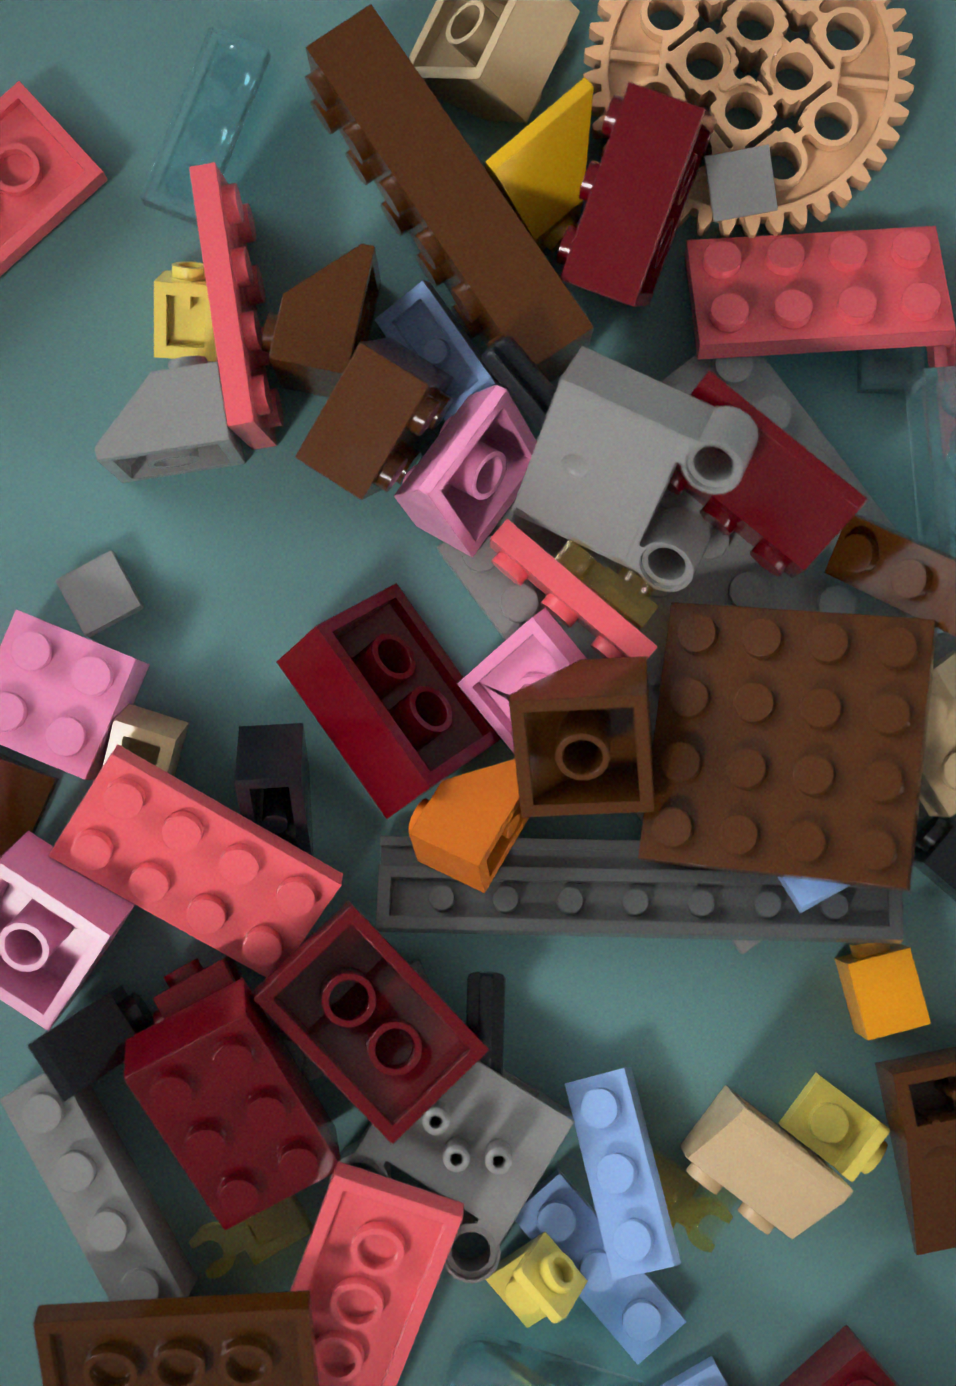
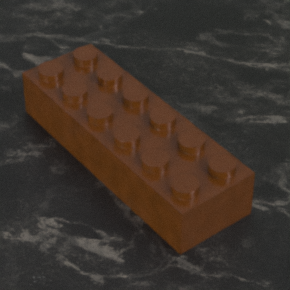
M372 4L368 5L306 46L311 73L305 76V80L315 97L310 101L311 106L329 134L339 130L350 148V150L345 152L346 157L362 183L368 185L372 181L375 182L385 199L380 204L381 208L397 234L403 236L409 232L421 251L416 255V259L428 280L436 288L444 283L452 294L456 304L451 306V310L469 338L472 339L479 334L488 347L502 336L508 335L513 337L546 378L552 382L565 373L582 346L589 347L594 326Z

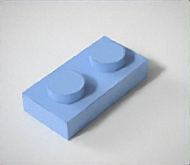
M422 280L374 319L387 338L391 337L454 377L446 391V394L453 397V401L444 416L445 420L457 412L469 395L494 385H501L482 363L481 353L430 282Z

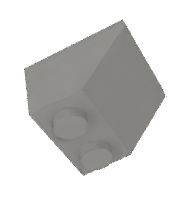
M185 356L169 361L168 369L150 372L95 446L97 461L122 483L245 464L242 439L227 426L218 362L207 363V358L203 356Z

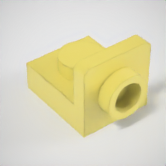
M172 263V270L163 271L154 280V357L176 359L185 356H203L207 358V361H218L203 263Z
M816 1072L778 1122L783 1129L831 1164L851 1182L857 1178L860 1172L863 1174L871 1172L881 1161L887 1150V1142L884 1140L888 1136L890 1129Z
M543 1232L499 1261L497 1269L489 1278L485 1279L526 1328H529L545 1317H548L554 1324L566 1318L588 1282L575 1267L571 1258L562 1252L546 1232Z

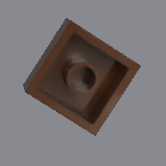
M391 337L360 342L295 458L361 500L381 490L388 492L395 482L401 485L407 472L416 465L421 452L413 447L418 438L427 428L432 431L435 430L447 413L453 397L446 394V391L454 377Z

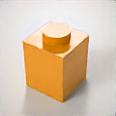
M851 943L849 946L852 954L834 958L855 1033L869 1041L931 1024L910 947L902 944Z

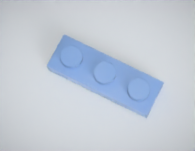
M621 1068L565 1083L612 1280L681 1264L632 1068Z
M559 1168L532 1191L516 1217L515 1222L531 1240L546 1232L562 1252L571 1258L575 1267L588 1281L579 1297L639 1365L686 1323L684 1314L648 1272L612 1280L597 1214Z

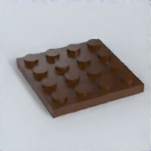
M671 602L652 746L654 812H644L638 858L646 862L910 892L938 629L936 627V619Z
M310 1290L38 1305L33 1321L43 1386H319Z

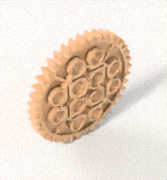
M599 0L597 15L603 21L592 22L589 27V39L597 45L585 48L584 64L593 68V70L583 74V78L586 77L594 86L593 93L595 94H593L591 115L601 116L592 124L593 139H606L610 137L602 134V126L607 109L615 94L624 97L629 82L702 108L706 105L710 109L709 113L717 120L705 152L706 156L769 144L771 157L781 156L787 158L795 169V176L789 179L780 180L774 178L778 205L777 211L716 222L719 223L721 238H729L735 225H742L745 237L755 238L760 224H765L770 235L778 236L782 232L784 219H788L790 225L797 233L802 232L807 225L808 210L822 223L831 213L829 199L841 208H845L852 199L849 186L864 191L871 181L867 169L879 172L888 159L881 149H893L899 140L900 135L893 126H902L909 114V110L899 103L908 101L914 91V85L901 78L910 75L915 66V59L899 55L907 50L913 40L912 33L894 32L902 24L907 14L905 8L886 10V6L891 0ZM658 11H669L674 13L681 23L671 30H661L651 24L649 17ZM699 17H702L707 23L714 21L716 18L718 20L721 19L718 34L711 28L704 29L702 32H696ZM744 21H757L766 28L768 36L761 40H750L739 32L737 26ZM788 27L795 33L805 28L809 32L806 43L800 38H796L791 42L786 40L785 35ZM835 30L845 31L853 37L856 47L851 50L837 49L830 44L826 34ZM696 59L709 60L716 65L719 74L712 79L701 80L695 78L689 72L687 65ZM739 67L745 74L755 69L759 73L757 81L750 75L743 77L741 80L735 76L737 68ZM783 69L796 70L803 75L806 86L800 90L784 88L778 82L776 73ZM742 107L748 109L754 114L757 125L744 130L734 128L728 122L725 114L733 108ZM803 111L794 133L786 127L779 132L775 130L768 136L777 114L785 120L792 115L796 117ZM826 117L835 119L842 125L845 136L838 140L826 139L818 133L815 121ZM606 143V144L604 145V147L602 148V155H601V157H603V154H604L605 148H606V146H607V143ZM705 166L699 168L678 226L679 228L690 215L697 217L696 231L697 235L701 237L713 222Z

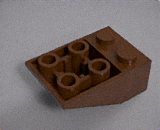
M956 1046L876 1062L875 1066L888 1128L890 1129L889 1133L914 1253L922 1255L956 1248Z

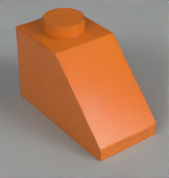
M515 759L442 780L430 800L424 798L420 801L411 816L408 827L409 836L418 862L483 893L486 892L530 818L521 817Z

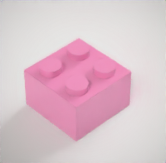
M16 609L0 645V745L84 780H95L103 767L113 721L128 704H134L150 664Z
M28 830L0 858V1000L49 1031L78 995L135 907V904L49 857L53 846Z

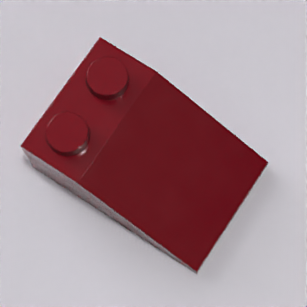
M349 900L254 989L253 999L392 1145L489 1051L486 1045Z

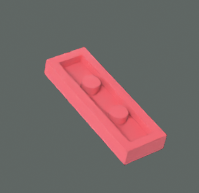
M508 518L491 536L490 548L497 553L491 560L492 563L517 585L521 586L528 579L547 596L543 599L541 605L562 624L571 628L577 621L596 638L590 646L602 658L647 656L648 659L657 649V645Z

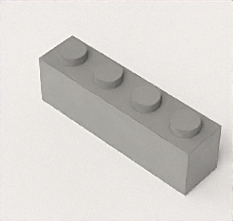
M42 1073L0 1099L1 1104L109 1300L188 1297L198 1278L91 1084L63 1102L46 1074Z

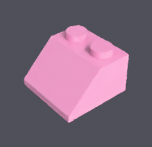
M494 385L469 395L457 412L446 420L437 439L419 463L407 472L401 487L394 495L416 527L472 558L515 501L537 443L508 390L499 385Z

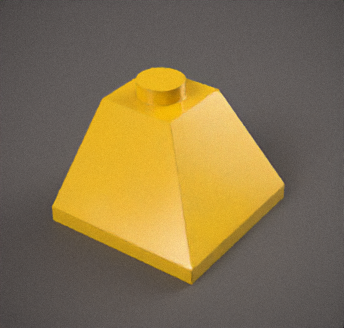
M586 77L485 161V170L541 251L546 248L552 253L558 251L568 226L578 227L577 221L580 219L583 200L579 199V192L586 173L594 86Z

